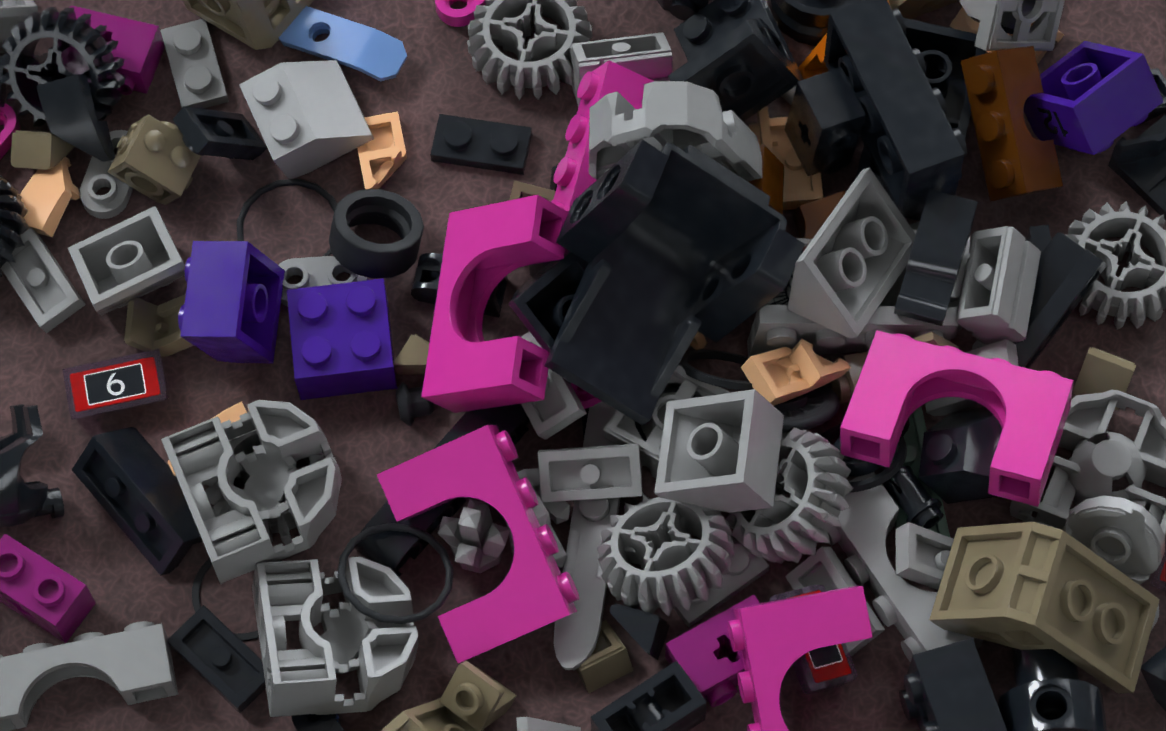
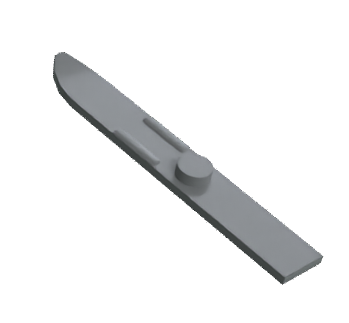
M603 401L589 407L583 447L617 445L603 437V430L616 409ZM621 497L574 500L566 549L567 559L564 563L563 573L567 571L572 577L579 594V600L573 602L577 612L555 621L554 627L556 658L565 670H576L596 648L601 631L607 583H604L599 571L601 567L597 558V547L603 544L601 542V530L613 528L610 523V515H618Z

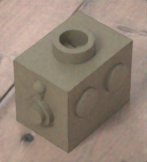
M148 114L133 123L126 136H122L117 144L118 152L107 172L155 202L167 205L181 197L184 189L189 187L193 180L191 175L201 156L192 152L185 145L182 139L183 134L175 124L159 121Z

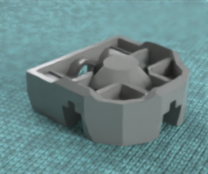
M654 81L644 84L642 108L635 109L618 91L606 94L590 107L589 175L595 180L599 179L642 139L660 151L666 143H672L682 150L692 145L747 182L762 178V155L757 136L732 110L722 112L719 96L713 90L685 81Z
M1119 390L1076 395L1071 399V408L1058 445L1072 451V457L1066 460L1055 455L1048 476L1050 483L1042 502L1036 507L1012 500L1010 505L1011 516L1025 522L1049 524L1062 530L1072 510L1070 509L1072 501L1078 505L1085 499L1105 495L1125 498L1143 506L1157 519L1165 535L1166 498L1142 489V482L1144 480L1166 488V419L1159 407ZM1115 407L1123 410L1126 407L1136 410L1134 414L1143 417L1134 441L1120 433L1106 431ZM1126 476L1130 486L1124 490L1112 492V481ZM1033 511L1038 512L1036 518L1031 516Z
M257 400L247 404L249 412L240 415V420L231 423L228 420L221 423L217 416L161 439L220 584L255 570L256 563L277 562L311 548L319 535L336 516L342 481L339 466L335 457H333L325 434L316 421L290 402ZM256 430L262 445L254 446V452L245 455L243 451L234 455L229 440ZM318 452L323 453L325 459L297 470L296 461ZM242 469L249 476L244 489L233 486L236 476ZM216 480L219 482L223 497L233 509L217 517L213 513L203 485ZM290 510L300 536L293 538L292 543L283 546L281 543L272 546L263 521L278 518Z
M348 557L345 572L346 580L351 593L365 607L382 615L403 617L413 614L410 590L391 568L363 557ZM318 559L256 563L252 592L270 717L306 714L327 715L372 710L379 702L401 690L409 670L413 666L419 644L417 628L414 626V622L406 624L379 622L360 613L346 597L345 602H339L338 609H330L329 603L322 604L323 596L343 591L337 577L338 571H334L333 577L325 578L324 572L319 571ZM300 620L298 635L302 649L286 650L285 621ZM319 623L322 624L325 632L321 636L313 629ZM357 670L360 693H354L352 699H344V694L335 695L336 673L343 674Z

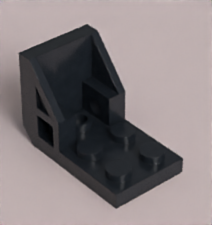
M714 0L674 28L688 62L668 75L669 80L690 82L713 90L719 96L722 112L732 110L743 122L795 87L798 81L804 79L765 0Z

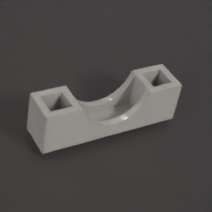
M872 472L867 475L858 476L849 482H856L875 476V473ZM881 484L868 490L851 492L845 495L844 499L850 508L840 511L838 520L842 527L831 528L828 532L829 544L834 545L838 542L848 557L844 560V564L851 578L859 586L866 583L876 597L872 604L880 620L887 627L894 624L905 639L901 642V647L907 659L911 662L912 655L969 638H973L976 649L982 645V639L944 630L929 620L938 592L925 591L914 587L896 575V571L887 556L885 540L895 526L899 507L884 486Z
M148 621L136 622L127 625L123 632L108 635L100 632H89L76 636L73 640L74 642L57 646L50 643H37L25 647L23 653L5 657L0 654V731L27 727L31 711L40 696L56 683L69 678L92 677L102 680L114 687L127 705L178 695L171 648L167 642L169 637L163 624L154 625V623Z

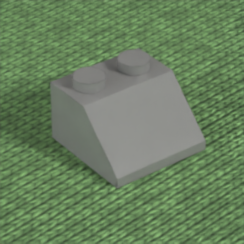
M337 60L282 62L239 84L273 161L288 179H294L312 172L374 139Z
M156 206L68 247L96 312L101 316L126 306L132 299L142 297L185 276V264Z
M755 389L668 401L654 493L660 498L728 513L773 508L784 415Z

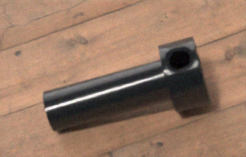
M1012 648L1016 687L1000 696L997 704L1007 731H1107L1102 693L1097 686L1079 680L1077 665L1053 649L1020 650Z

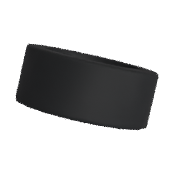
M365 189L348 194L337 204L333 215L329 235L331 253L341 266L357 275L376 279L392 278L403 274L415 264L424 229L421 213L410 201L389 191ZM359 224H378L393 230L403 240L392 244H377L355 235L350 228Z

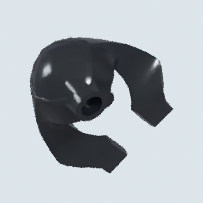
M24 404L10 406L13 432L0 437V527H13L23 524L31 518L51 514L52 518L63 517L64 503L58 487L48 489V484L40 481L25 482L20 476L23 455L43 435L38 406H24Z

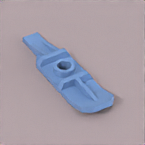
M308 6L299 13L279 37L280 42L284 46L327 60H337L339 64L356 69L380 82L396 78L407 59V53L402 41L375 28ZM324 33L329 34V36L325 40L319 42L315 41V38L318 35Z

